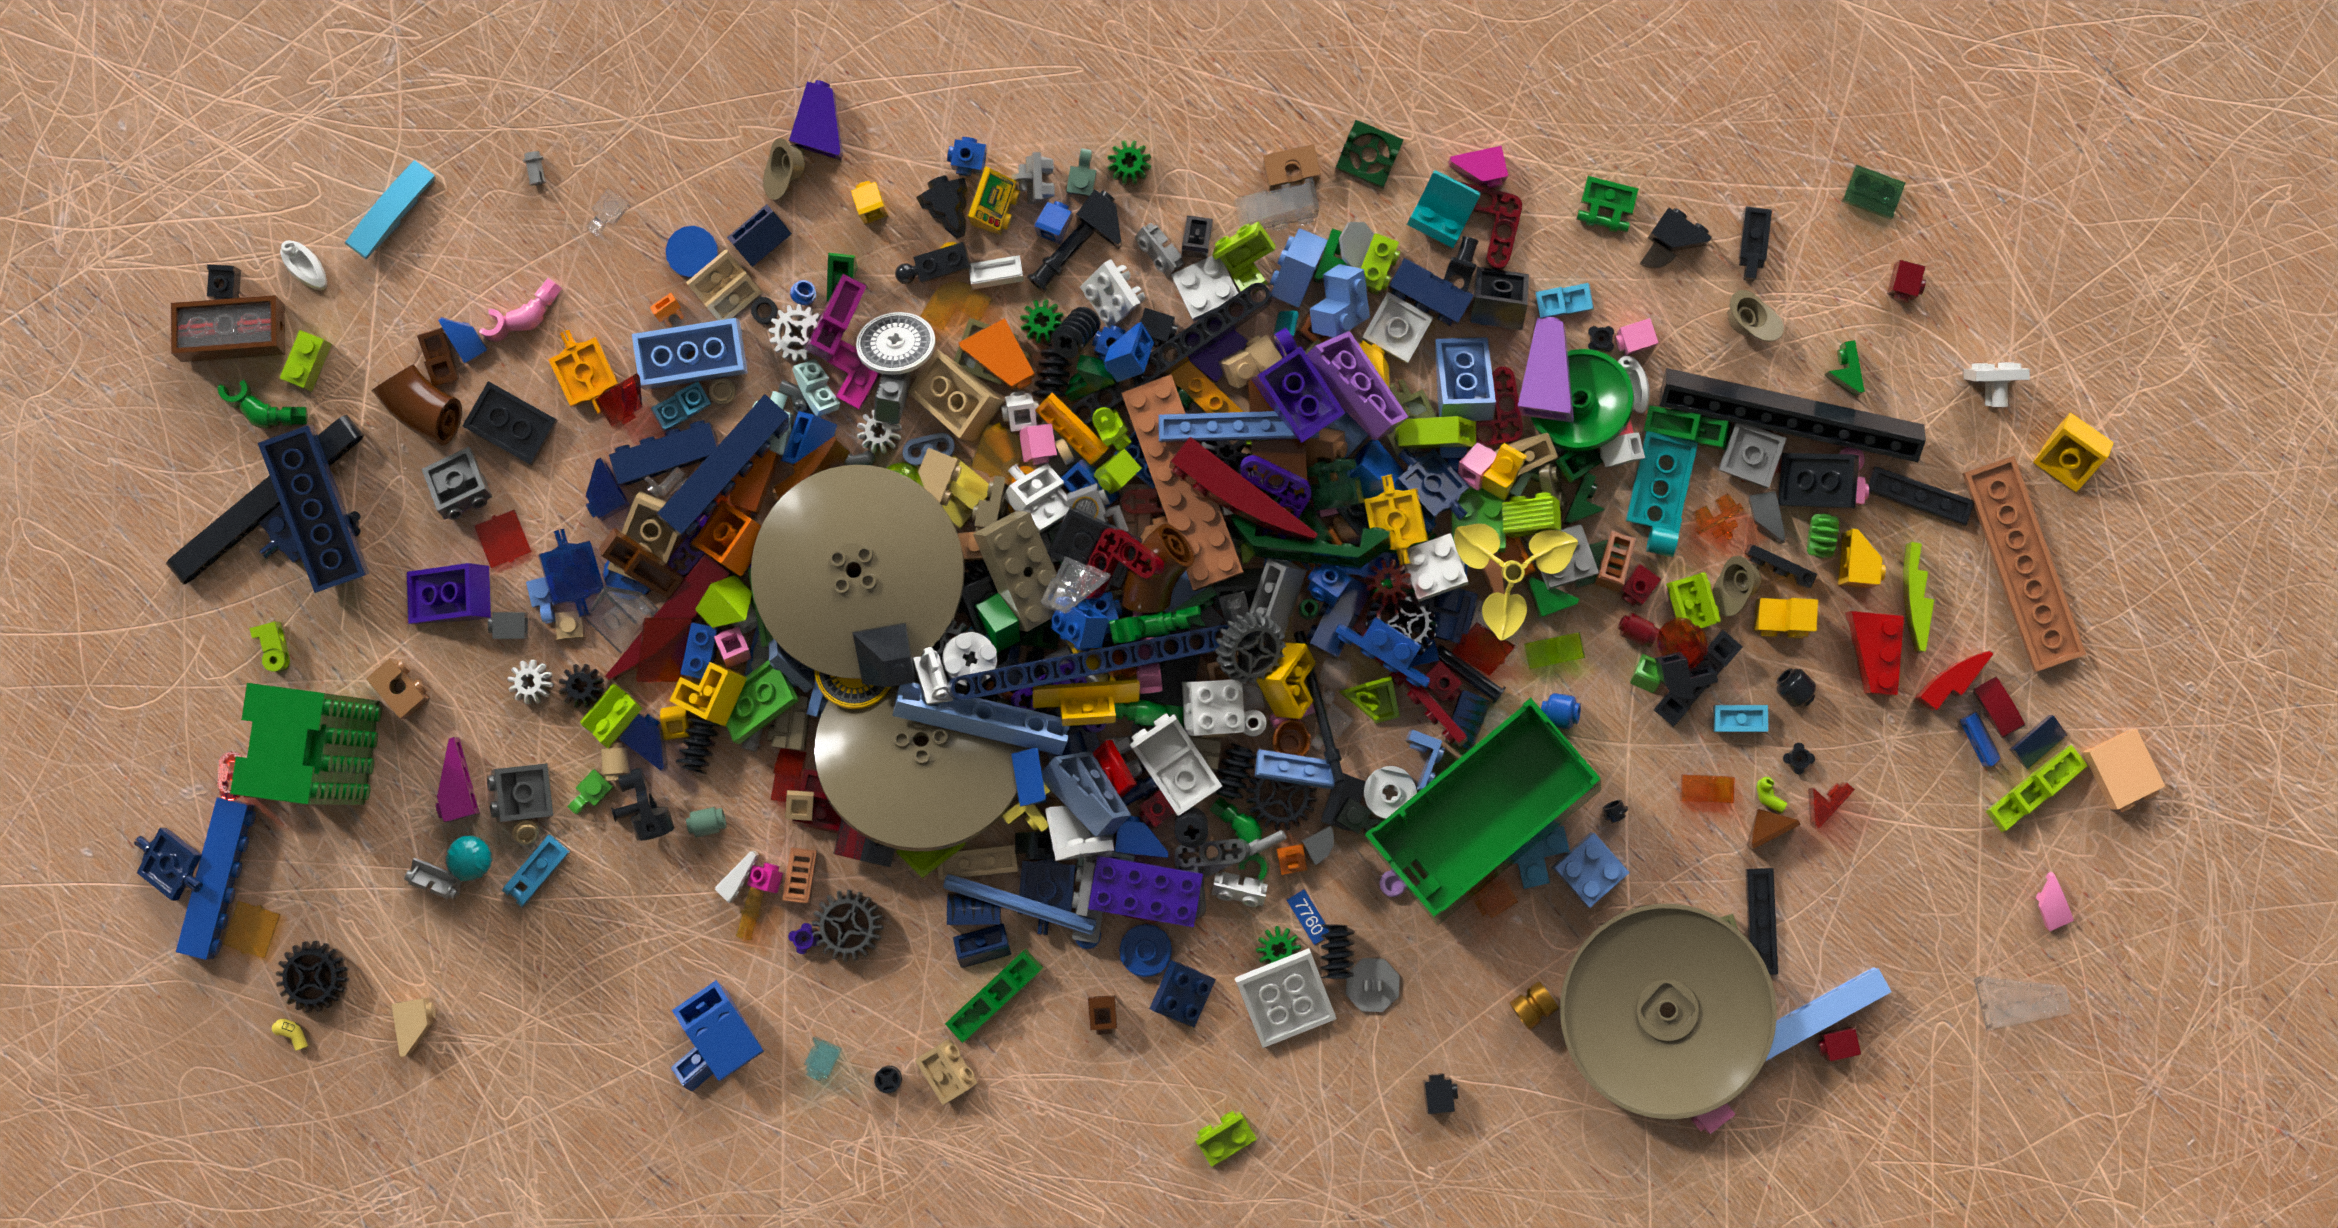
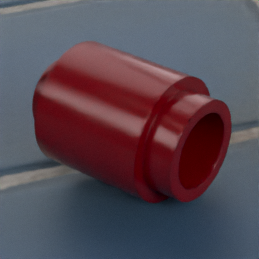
M1632 612L1628 616L1623 615L1617 629L1621 630V637L1641 647L1644 645L1651 647L1659 632V628L1655 627L1654 623Z

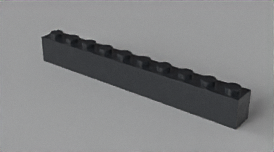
M1666 368L1660 388L1659 406L1917 463L1926 442L1924 424Z

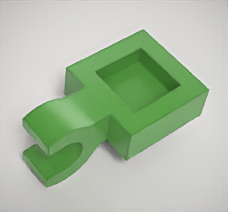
M593 769L576 787L581 794L567 807L574 814H578L589 802L597 806L614 787L596 769Z

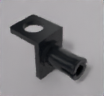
M1467 236L1462 238L1457 258L1451 257L1444 277L1445 281H1449L1450 277L1454 275L1461 276L1464 280L1461 290L1465 292L1468 291L1472 275L1477 266L1472 263V259L1479 242Z

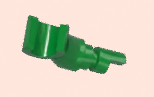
M244 379L239 383L241 385V392L236 396H229V390L226 386L221 384L218 386L220 397L229 406L239 408L253 426L271 429L272 426H279V423H282L283 426L307 424L308 413L306 407H282L279 410L278 407L264 404L255 396H251V388Z
M1197 605L1177 610L1176 614L1160 611L1139 617L1110 620L1109 624L1113 643L1123 644L1137 641L1140 638L1168 636L1170 632L1176 631L1177 627H1180V629L1191 627L1190 617L1201 615V608Z
M1140 699L1138 702H1130V704L1114 703L1116 719H1122L1124 716L1129 721H1135L1136 725L1156 726L1154 721L1167 713L1169 717L1175 715L1184 729L1183 707L1162 706Z
M1219 797L1209 809L1226 824L1228 822L1231 823V828L1236 831L1235 835L1239 839H1243L1247 843H1251L1256 839L1262 840V828L1251 815L1248 817L1243 812L1239 814L1237 812L1238 808L1232 803L1229 804ZM1256 853L1246 861L1239 863L1238 870L1246 869L1248 861H1257L1261 866V872L1257 877L1261 881L1269 872V863L1265 856Z

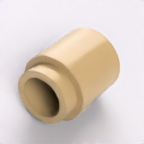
M612 743L609 748L601 749L602 774H605L606 781L619 780V775L629 773L628 747L622 748V743Z

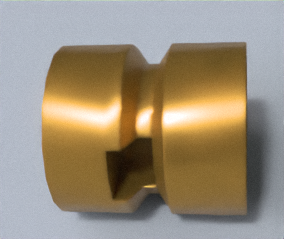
M1540 981L1527 989L1526 996L1520 994L1509 1002L1514 1012L1529 1031L1541 1023L1542 1016L1549 1017L1559 1010L1558 1005Z

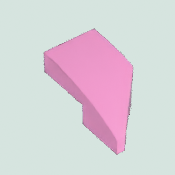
M2049 872L2046 876L2047 882L2042 892H2038L2036 899L2039 901L2038 907L2045 927L2052 931L2074 921L2055 875Z

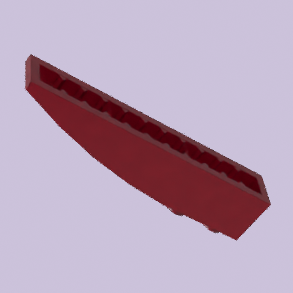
M1189 437L1170 461L1169 468L1172 469L1171 474L1180 481L1186 480L1192 484L1193 491L1203 498L1207 496L1232 513L1284 536L1299 538L1305 542H1313L1318 534L1193 438Z
M705 553L605 677L608 680L614 681L636 669L670 645L691 626V622L694 623L700 617L695 609L710 584L731 577L733 574Z

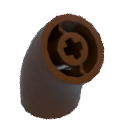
M414 364L371 390L391 415L423 438L443 446L447 445L456 435L462 418L460 400L447 395L433 386Z
M1165 523L1157 527L1142 543L1163 560L1164 570L1162 575L1157 579H1146L1140 577L1131 569H1127L1120 602L1129 610L1154 613L1169 608L1172 592L1177 581L1194 562L1193 551L1187 539L1178 529ZM1143 561L1142 564L1148 565L1151 568L1150 571H1152L1151 562Z

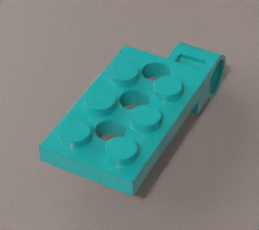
M1649 431L1645 432L1642 444L1645 458L1640 459L1638 462L1625 521L1651 527L1646 552L1673 558L1678 543L1682 522L1681 516L1698 443ZM1669 456L1672 459L1673 466L1670 470H1663L1659 466L1660 457ZM1657 481H1662L1667 486V492L1663 496H1659L1653 491V485ZM1650 507L1660 509L1661 518L1659 521H1652L1648 518L1647 511Z

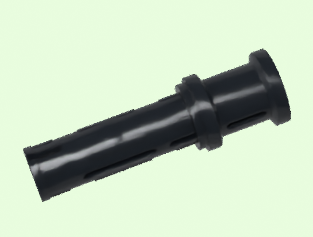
M1082 221L1050 257H1044L1042 265L1033 274L1027 276L1029 281L1040 291L1045 292L1047 290L1046 286L1055 276L1062 274V267L1081 248L1086 240L1094 234V231Z

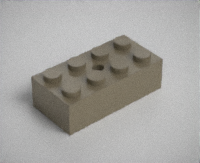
M1017 510L973 533L998 593L1019 620V630L1027 632L1051 619L1055 612L1058 598L1067 597L1031 513Z

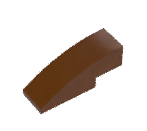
M834 436L793 464L795 473L774 487L778 499L780 500L784 494L802 480L821 471L842 466L850 454L849 449Z
M615 528L612 529L599 547L601 557L622 568L626 575L667 599L670 598L684 579L682 575L655 554Z

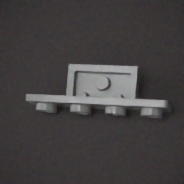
M1099 836L1101 841L1112 840L1114 842L1112 837ZM1112 851L1100 854L1099 856L1111 857ZM1098 855L1084 858L1083 866L1078 865L1076 881L1080 882L1079 893L1074 892L1072 908H1076V915L1095 919L1097 921L1096 928L1091 935L1073 929L1072 938L1074 940L1093 943L1099 941L1103 912L1088 909Z

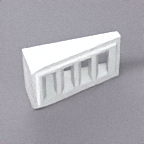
M750 851L715 887V890L728 903H732L736 899L751 872L752 865L756 863L759 856L756 851Z

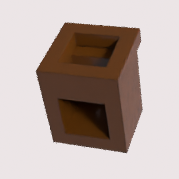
M1115 995L1088 997L1090 1030H1096V1035L1112 1034V1029L1117 1028ZM1106 1010L1108 1018L1105 1020L1100 1019L1098 1012Z

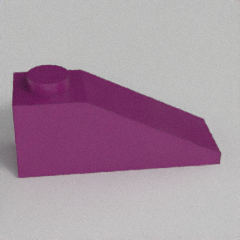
M459 737L448 739L437 794L438 803L435 805L438 817L443 818L444 822H452L480 814Z

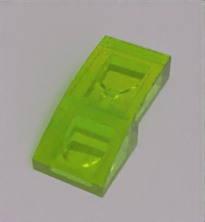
M1580 632L1524 644L1529 669L1585 658Z

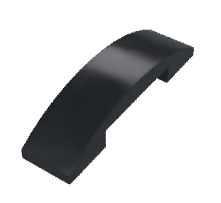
M1721 630L1689 665V670L1710 665L1718 675L1743 646L1724 630ZM1693 688L1694 699L1679 698L1668 690L1653 710L1674 727L1705 689L1698 690Z

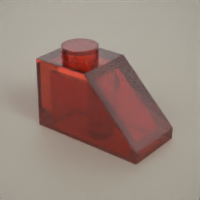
M638 373L595 399L611 427L618 422L625 425L636 418L634 412L642 408L641 381Z

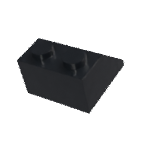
M1477 267L1470 322L1483 326L1491 325L1504 327L1505 329L1522 330L1528 306L1529 274Z

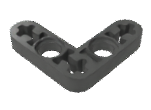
M1243 839L1207 841L1200 846V849L1199 846L1188 848L1180 845L1177 847L1174 855L1175 869L1203 873L1202 866L1241 863L1249 858L1250 845ZM1211 845L1218 849V857L1214 861L1210 860L1206 854L1208 847ZM1236 846L1242 848V853L1238 854V856L1237 854L1226 855L1225 849H1233ZM1187 850L1190 853L1199 852L1200 857H1193L1188 860L1183 858V853H1186ZM1203 877L1195 920L1202 918L1206 912Z

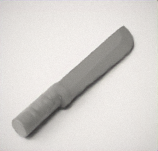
M1280 830L1262 840L1256 839L1248 843L1251 849L1250 856L1286 840L1284 831ZM1242 848L1228 851L1226 855L1237 854L1238 856V854L1242 853ZM1218 856L1213 857L1210 860L1214 861L1217 859ZM1235 863L1204 866V878Z

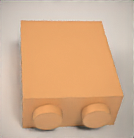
M2137 729L2127 730L2082 752L2110 810L2120 809L2121 812L2129 810L2136 806L2134 801L2144 798V800L2154 798L2160 794L2158 790L2165 787Z

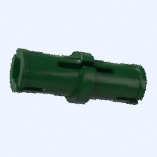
M1304 599L1299 604L1298 608L1300 609L1298 612L1303 619L1311 620L1318 615L1319 605L1313 599ZM1307 605L1313 609V612L1310 614L1304 609Z

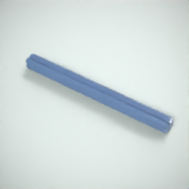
M947 874L944 880L943 887L953 892L1090 935L1094 933L1097 921L1089 917L1076 915V913L952 874Z

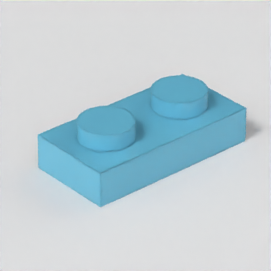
M1713 705L1714 732H1768V705Z

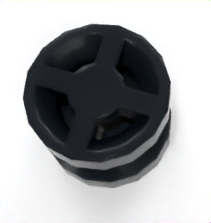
M887 1065L876 1073L874 1083L879 1091L892 1093L900 1087L903 1076L897 1067Z

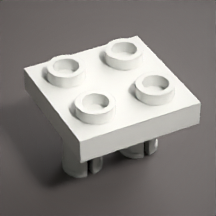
M1111 259L1103 263L1080 286L1085 297L1090 301L1100 319L1108 328H1111V325L1117 326L1135 307L1145 300L1144 292L1136 295V293L1142 290L1140 287L1136 286L1131 289L1126 281L1130 279L1129 270L1121 273L1127 267L1124 265L1116 267Z
M2014 362L1998 363V368H1995V364L1974 363L1972 364V369H1964V379L1985 382L1986 406L2008 407V383H2010V380H2030V369L2021 368V363Z

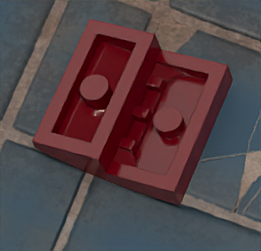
M805 768L799 791L814 792L812 821L792 819L793 824L838 834L842 818L826 798L817 771Z

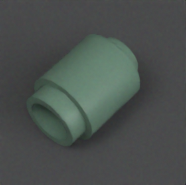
M716 807L693 811L690 812V818H686L689 834L694 833L695 838L720 833L721 829L727 828L723 808L716 809Z

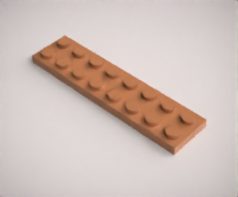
M1172 375L1123 392V399L1168 523L1184 535L1193 551L1194 562L1186 570L1193 591L1243 574L1242 566L1219 504L1207 496L1204 498L1193 491L1192 484L1186 480L1180 481L1171 474L1172 469L1169 468L1170 461L1185 442L1159 443L1158 415L1186 414Z
M2015 456L1963 473L1962 475L1970 497L1974 501L1975 511L2033 672L2086 655Z

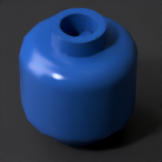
M1553 693L1549 696L1548 701L1542 702L1541 710L1557 728L1570 729L1574 724L1579 723L1581 703H1577L1576 698L1572 695Z

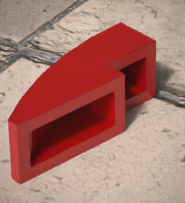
M1991 651L1981 652L1951 665L1927 683L1915 696V699L1929 710L1934 711L1941 706L1950 693L1955 697L1962 696L1993 656V653Z

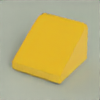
M680 706L661 708L659 718L664 740L691 737L685 733V729L690 728L688 710Z

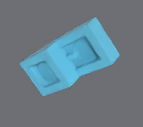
M1589 283L1536 292L1540 318L1594 310Z

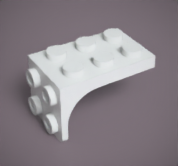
M1166 713L1154 721L1156 727L1148 732L1144 728L1133 735L1131 738L1134 742L1130 746L1179 816L1221 788L1222 785L1176 716L1172 715L1169 717Z

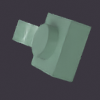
M1081 148L1079 166H1070L1067 193L1089 197L1094 191L1097 171L1089 169L1092 150Z

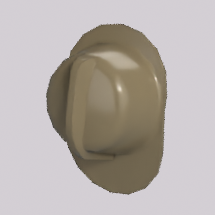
M783 138L775 139L763 177L765 193L773 200L780 199L786 193L790 181L800 178L805 169V149L801 146L790 145Z
M1739 290L1732 295L1730 309L1727 311L1731 327L1737 333L1742 335L1752 334L1756 338L1767 342L1776 341L1782 336L1784 326L1781 318L1762 302L1759 297L1747 290Z
M1733 556L1727 560L1712 591L1720 614L1724 616L1736 615L1743 609L1749 597L1757 593L1761 585L1758 565L1751 564L1742 556Z

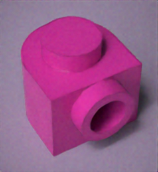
M764 862L763 867L752 865L747 885L767 892L778 893L783 872L779 871L780 866Z

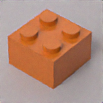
M721 500L717 509L712 513L692 544L739 576H742L752 562L754 545L761 525Z

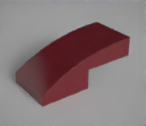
M1997 676L1973 689L1974 695L1988 713L1987 718L2001 738L2025 726L2018 709Z

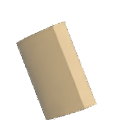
M726 249L686 282L717 320L733 318L762 293Z

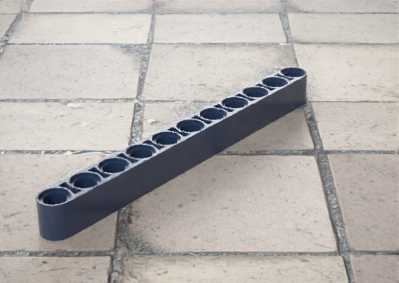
M1213 626L961 675L949 681L948 693L955 700H967L1212 652L1221 646L1215 640L1216 632L1221 629L1227 630L1229 626ZM1193 635L1200 639V646L1197 650L1193 649L1189 644V640ZM1167 640L1172 641L1175 645V650L1171 655L1164 651V644ZM1141 645H1145L1149 649V656L1145 660L1141 659L1138 655V649ZM1115 650H1119L1123 654V662L1120 665L1115 664L1112 660V654ZM1089 655L1097 658L1098 665L1094 670L1089 669L1086 665ZM1064 660L1069 661L1072 665V670L1068 675H1064L1060 670V664ZM1038 665L1043 666L1046 670V676L1043 680H1038L1034 676V669ZM1012 670L1017 671L1020 675V681L1015 686L1011 685L1008 681V674ZM986 675L991 676L994 681L993 688L989 691L985 690L981 685V680ZM960 680L964 681L968 686V690L963 696L958 695L955 691V685Z

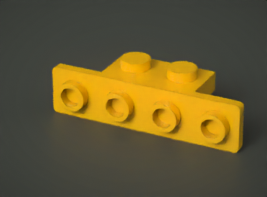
M1139 680L1034 686L1033 708L1060 707L1062 726L1116 723L1114 703L1138 702L1140 683Z

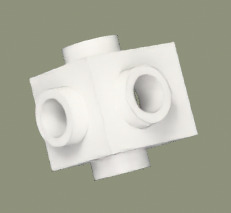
M1017 391L1011 393V396L1005 397L1006 406H1001L1004 422H1009L1011 431H1020L1028 426H1037L1036 417L1040 415L1035 409L1039 404L1038 401H1033L1031 393Z

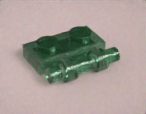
M1339 458L1331 463L1322 461L1316 462L1314 466L1307 467V475L1309 477L1316 476L1319 484L1310 485L1315 511L1364 503L1360 476L1353 478L1350 476V470L1356 468L1354 459L1346 460L1345 458ZM1330 473L1338 474V480L1331 481Z

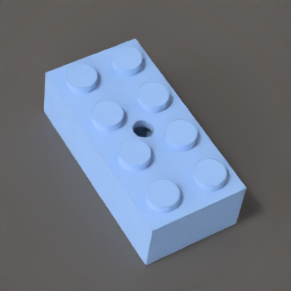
M737 318L632 334L639 386L644 390L748 374L741 324ZM695 351V356L688 360V353Z

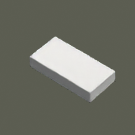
M1020 255L971 263L972 268L969 269L972 290L1024 281Z

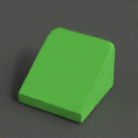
M1642 653L1630 683L1654 693L1661 682L1657 672L1656 661L1654 658Z

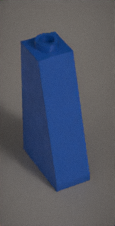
M1371 439L1357 452L1345 480L1368 499L1377 497L1384 492L1381 476L1392 474L1395 490L1403 491L1395 482L1405 472L1378 440L1374 441ZM1422 511L1428 535L1436 526L1435 518L1431 521Z

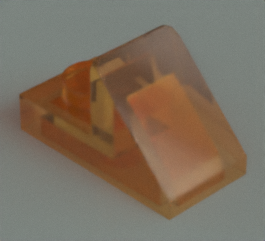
M1682 774L1680 801L1734 803L1735 777Z

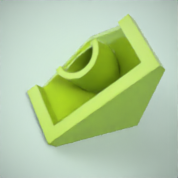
M734 575L710 584L695 610L712 629L718 626L746 621L752 592Z
M1391 676L1338 691L1374 721V724L1400 717Z

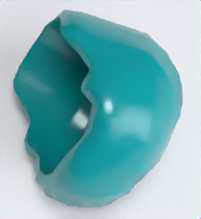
M462 836L456 839L447 849L446 865L452 875L460 881H474L477 878H482L491 867L492 853L488 845L481 838Z

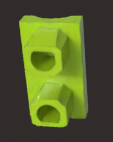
M1102 407L1093 413L1092 422L1107 447L1112 443L1118 451H1121L1131 443L1130 438L1126 435L1127 427L1120 413L1115 408L1111 410L1110 408Z

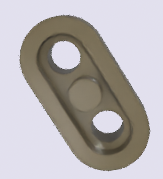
M1546 462L1539 467L1542 493H1551V496L1560 500V513H1562L1563 508L1567 505V498L1561 488V469L1554 462Z

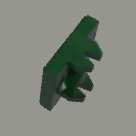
M1355 120L1335 169L1384 188L1404 139ZM1373 135L1370 144H1366L1363 147L1353 143L1361 136ZM1380 138L1388 146L1389 158L1379 153L1377 146ZM1366 148H1373L1377 153V157L1374 161L1367 162L1362 158V151ZM1350 152L1359 155V159L1362 162L1359 170L1351 162ZM1375 163L1385 166L1378 172L1366 173L1368 167Z

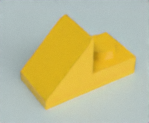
M1504 443L1500 447L1491 468L1483 475L1482 488L1505 501L1527 456Z

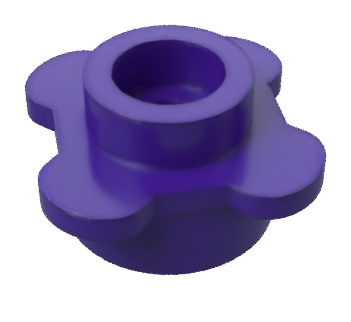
M803 923L800 929L791 931L788 935L789 940L797 947L796 951L799 954H805L807 949L817 946L816 943L820 940L818 936H813L812 925L809 923ZM803 936H806V941L802 940Z

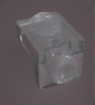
M676 467L660 485L652 477L647 476L645 480L649 485L646 488L657 498L662 495L668 499L674 492L676 493L689 476L679 467Z

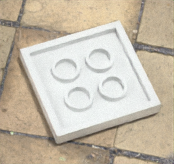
M1309 948L1235 977L1262 1048L1337 1019Z

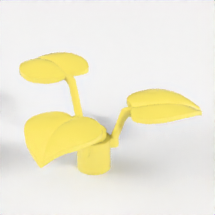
M1486 524L1459 526L1455 529L1454 534L1456 550L1465 564L1472 568L1482 569L1486 567L1489 559H1492L1502 567V576L1508 581L1505 595L1499 592L1493 593L1486 598L1482 606L1483 619L1499 640H1505L1513 635L1520 628L1526 617L1527 605L1525 599L1518 594L1510 595L1514 583L1520 582L1523 579L1524 569L1532 561L1536 560V565L1542 572L1549 574L1558 573L1567 567L1578 545V540L1570 534L1558 530H1544L1535 534L1529 541V549L1534 554L1533 556L1529 557L1522 564L1514 560L1504 563L1493 555L1500 547V539L1498 533L1492 527Z

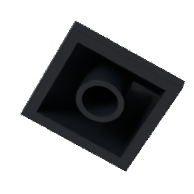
M906 623L853 632L862 684L891 687L915 682L916 673Z

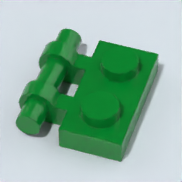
M1587 176L1581 203L1591 206L1589 212L1579 210L1576 220L1586 222V225L1594 227V224L1609 228L1608 231L1617 232V230L1628 232L1630 222L1620 219L1622 213L1627 215L1633 214L1639 188ZM1599 207L1613 211L1612 218L1598 215Z

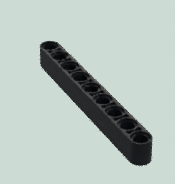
M1263 283L1251 284L1152 351L1147 365H1156V372L1152 376H1145L1142 373L1128 378L1134 380L1133 388L1166 377L1265 310L1272 302V295L1268 287ZM1262 290L1266 292V297L1263 301L1254 302L1252 300V296L1256 291ZM1236 305L1244 307V312L1239 317L1231 316V309ZM1213 320H1220L1222 322V327L1217 332L1209 331V324ZM1191 335H1199L1200 342L1197 346L1190 347L1187 345V340ZM1171 349L1177 350V359L1172 362L1166 361V353ZM1125 380L1115 382L1087 395L1078 401L1071 411L1079 418V412L1083 408H1089L1091 415L1082 422L1087 427L1093 426L1092 416L1097 409L1106 407L1111 410L1114 408L1117 410L1125 404L1122 393L1125 392L1122 389V383ZM1106 393L1112 394V402L1107 406H1102L1100 403L1101 397Z
M348 415L338 418L318 435L329 467L357 445L364 437V434ZM270 475L168 559L166 565L183 585L199 576L257 528L261 520L281 505Z

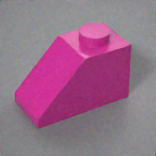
M1502 145L1450 156L1448 161L1450 168L1479 186L1487 185L1488 188L1500 187L1508 178Z

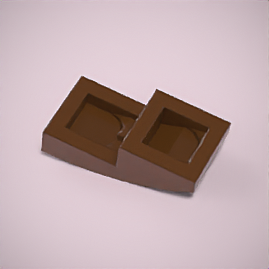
M443 328L418 334L417 338L426 360L424 363L432 385L437 386L459 379L451 348Z

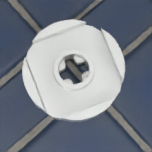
M962 633L951 639L945 646L942 655L943 665L950 679L961 675L992 670L996 668L997 664L996 648L989 639L979 633ZM970 652H973L977 662L976 664L971 663L968 667L965 665L966 660L963 659V655H969ZM984 676L981 683L990 678V676ZM962 680L957 682L960 685L967 686Z
M1385 766L1375 770L1367 778L1363 789V796L1367 807L1375 815L1385 819L1417 794L1412 777L1405 770L1396 766ZM1389 785H1393V790L1397 791V796H1392L1391 800H1387L1386 795L1382 794L1383 788L1387 789Z

